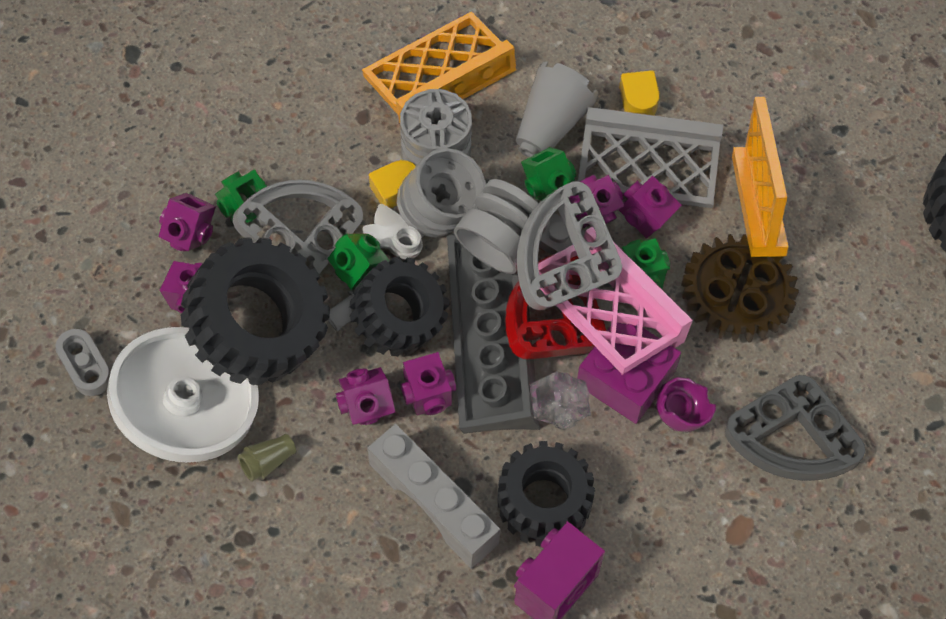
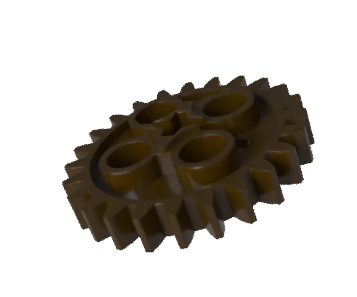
M728 234L726 243L723 244L718 237H715L712 247L703 243L700 253L693 252L691 263L687 262L684 271L686 275H683L681 286L685 287L682 299L689 300L686 308L687 311H697L694 319L696 323L703 320L708 322L705 329L706 332L716 327L719 329L718 338L720 339L725 336L726 332L732 334L733 342H737L739 335L744 334L746 340L750 343L754 333H757L762 339H766L769 330L777 333L781 323L786 324L788 322L790 313H793L796 306L794 300H796L799 290L794 288L798 278L797 276L790 275L793 268L792 264H781L784 256L751 257L746 234L742 235L740 242H735L734 237ZM745 264H751L752 267L735 311L729 312L728 307ZM722 265H729V266L733 267L734 269H733V270L726 269V268L723 267ZM756 277H762L768 282H761ZM711 293L720 294L723 298H715ZM745 306H753L757 311H750Z

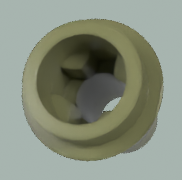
M284 434L278 438L244 447V452L238 455V461L241 469L250 481L258 478L263 480L286 459L296 454L297 451L290 436Z

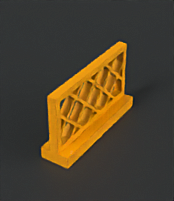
M471 11L362 69L363 77L397 113L400 123V113L405 102L419 92L428 89H444L456 93L459 97L465 99L516 71L515 48L508 40L501 42ZM469 25L476 30L475 35L458 34L461 29ZM437 42H449L447 50L432 49L431 47ZM455 43L472 44L470 52L455 51ZM478 45L492 46V48L483 53L476 52ZM411 56L422 57L420 65L407 64L404 61ZM428 58L444 59L442 67L426 64ZM451 60L466 61L455 68L449 67ZM383 71L394 72L392 80L380 79L376 75ZM401 72L417 74L415 82L399 80ZM423 74L439 76L428 83L421 82ZM396 89L411 91L398 99L394 96Z
M755 97L745 147H733L732 161L751 257L787 256L789 246L783 223L787 202L786 188L766 98Z

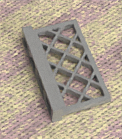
M588 107L578 181L584 180L586 171L598 164L605 174L610 176L612 182L614 181L619 185L622 194H624L630 187H625L618 177L630 168L640 178L642 185L652 175L658 178L665 173L675 184V187L669 190V192L680 204L712 208L723 124ZM591 135L605 137L612 146L598 155L590 145ZM630 140L638 141L645 149L644 152L634 159L622 148ZM663 145L673 146L679 154L667 164L656 152ZM697 149L712 151L711 161L701 168L689 156ZM617 151L627 164L613 173L603 159ZM589 153L593 159L587 163ZM650 155L659 165L660 169L647 177L637 166V163ZM684 159L694 173L681 182L670 168ZM707 170H709V178L704 174ZM699 177L707 187V196H693L685 186Z

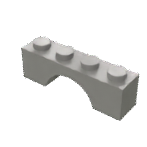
M394 424L367 447L369 465L394 490H400L407 494L425 511L440 531L445 543L471 569L499 545L500 528L397 424Z

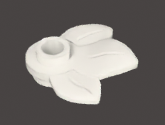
M384 204L378 205L374 216V224L365 225L362 228L364 234L368 233L378 240L380 248L389 249L392 254L401 259H406L407 257L415 258L422 250L423 235L414 227L408 226L400 214Z

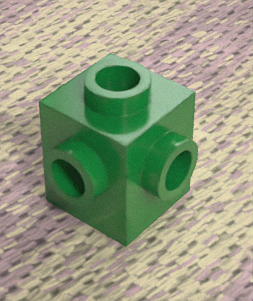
M549 147L521 161L527 177L525 180L526 189L531 197L542 201L562 186L575 182L574 178L577 175L575 167L567 159L564 151Z
M255 169L243 176L237 171L221 181L224 188L215 193L218 199L217 206L223 216L230 218L233 223L235 211L247 199L267 187V185L259 177ZM253 212L248 215L245 214L247 217L245 222L249 223L257 217L256 214Z
M368 233L346 234L336 242L335 249L327 258L334 267L338 278L345 282L350 289H355L364 277L380 262L384 260L390 261L380 249L378 240Z
M654 238L646 241L638 239L623 246L622 251L662 289L667 271L670 270V261L667 252L660 249L657 239Z

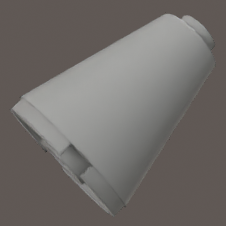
M546 61L537 69L516 137V143L520 146L518 150L528 158L549 147L554 148L587 113L588 107H593L599 98L596 88L593 93L587 88L590 81L586 77L563 64L555 63L552 68L547 67L548 61Z

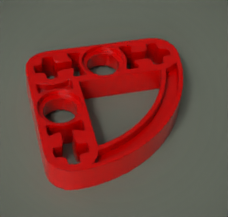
M548 256V257H546V258L540 260V261L538 262V264H539L540 262L546 260L547 258L551 257V256ZM575 256L571 258L570 262L579 259V257ZM569 274L568 284L580 286V276ZM519 281L516 283L507 303L505 320L508 342L516 356L530 360L591 352L594 345L585 335H581L577 339V336L582 332L563 312V319L527 322L528 304L522 294ZM578 296L583 301L584 306L587 307V297ZM593 298L592 308L599 309L597 300ZM591 318L590 324L596 330L607 331L603 320ZM552 330L559 331L564 336L565 345H560L553 339ZM540 337V340L536 341L533 345H531V343L529 342L531 340H537Z

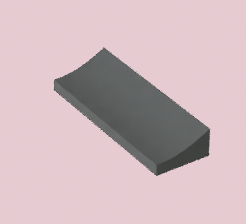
M455 234L447 235L459 429L463 434L510 429L540 430L534 359L527 360L516 356L510 348L506 332L507 303L514 286L519 281L518 273L516 271L515 274H506L497 271L464 248ZM527 305V322H530L529 305Z

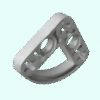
M289 180L267 186L247 199L233 215L234 228L244 238L250 237L253 243H255L259 239L257 234L262 231L261 228L268 224L271 228L261 238L269 239L271 234L283 236L286 245L291 247L289 252H292L295 248L297 252L294 255L297 256L299 253L303 255L310 263L308 268L310 270L315 268L318 274L329 263L327 258L335 249L336 242L346 234H353L363 220L362 208L353 198L330 185L310 180ZM306 198L321 202L331 208L304 241H302L264 206L280 199ZM348 209L351 212L349 215L350 220L342 224L338 229L334 224L342 217V212ZM253 212L257 216L254 220L256 224L253 223L248 226L244 222L247 218L245 214L248 215ZM319 232H327L331 235L333 246L330 250L322 249L318 245L317 235Z
M579 181L568 183L549 194L535 207L523 227L517 250L518 279L524 299L531 308L545 310L619 277L622 271L620 256L595 198L586 184ZM578 195L580 202L571 204L569 197ZM558 209L579 259L539 275L538 249L540 238L549 218ZM584 212L587 213L588 216H585L579 219L578 221L576 220L575 216L582 214ZM583 224H590L595 229L596 239L594 242H588L583 238L581 233ZM601 245V251L591 254L590 250ZM607 262L609 269L600 272L598 265ZM568 270H574L579 274L581 284L578 289L568 286L565 279ZM555 283L556 291L547 294L545 297H538L537 290Z

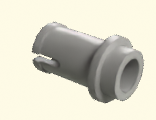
M353 290L348 292V297L330 310L328 322L336 331H339L351 321L350 314L355 310L349 308L350 300L355 296L352 294Z

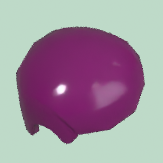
M675 377L662 385L656 400L657 411L661 420L672 430L688 433L705 426L712 420L716 411V404L710 403L708 399V388L696 384L690 378Z

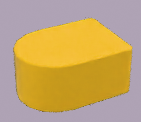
M650 70L621 74L619 89L624 111L655 115L659 102V90L655 72Z
M398 160L369 173L370 188L380 204H384L389 208L397 206L398 189L404 178L416 167L412 162Z

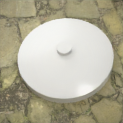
M162 328L139 336L130 342L116 358L107 387L110 413L121 432L133 444L151 455L165 460L187 463L206 461L219 457L237 446L250 430L258 409V385H251L248 378L241 384L230 381V374L224 372L221 376H218L212 372L213 365L206 360L204 363H201L195 356L199 351L196 345L189 346L185 338L189 328Z

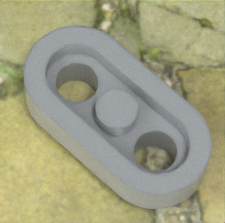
M70 329L62 333L56 341V352L77 390L87 396L103 393L108 387L111 372L90 335L81 329ZM82 348L79 354H71L74 349ZM99 376L97 381L93 383L87 382L90 377Z

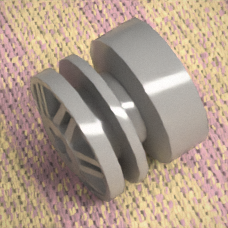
M428 89L415 94L405 102L400 113L403 160L412 162L416 166L433 150L443 148L460 150L471 157L472 112L466 101L456 93L444 89Z
M450 148L433 150L404 178L398 189L397 206L401 217L408 226L414 227L423 236L437 238L449 235L454 231L468 209H477L475 200L479 194L483 193V189L486 186L482 170L473 158L460 150Z
M491 179L484 187L483 193L479 194L475 200L477 209L467 210L455 227L454 234L464 248L486 265L506 274H515L517 271V250L521 232L528 217L539 203L518 187L506 181ZM549 218L548 222L546 223V225H545L544 230H543L542 233L545 232V230L547 229V227H548L549 224L551 223V222H550V218Z

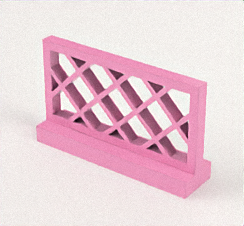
M593 227L585 230L584 239L591 243L596 239V231ZM614 243L622 263V271L619 277L608 282L614 288V291L594 288L578 295L587 297V307L572 305L568 300L556 306L623 375L671 345L676 348L684 343L693 320ZM574 245L538 264L539 275L570 263V259L577 255ZM601 245L590 250L591 254L601 251ZM607 262L600 263L598 269L600 272L609 269ZM568 270V271H567L566 277H565L567 284H568L569 274L579 276V274H578L576 271H574V270ZM555 283L545 288H540L545 295L557 290ZM568 284L573 289L579 288L578 285ZM593 298L613 301L612 311L593 309ZM618 302L630 304L638 312V316L618 313ZM591 318L611 321V332L596 330L590 324ZM617 323L637 326L636 336L616 333ZM642 328H654L662 337L658 340L643 338ZM615 343L636 346L635 354L624 359L615 350Z

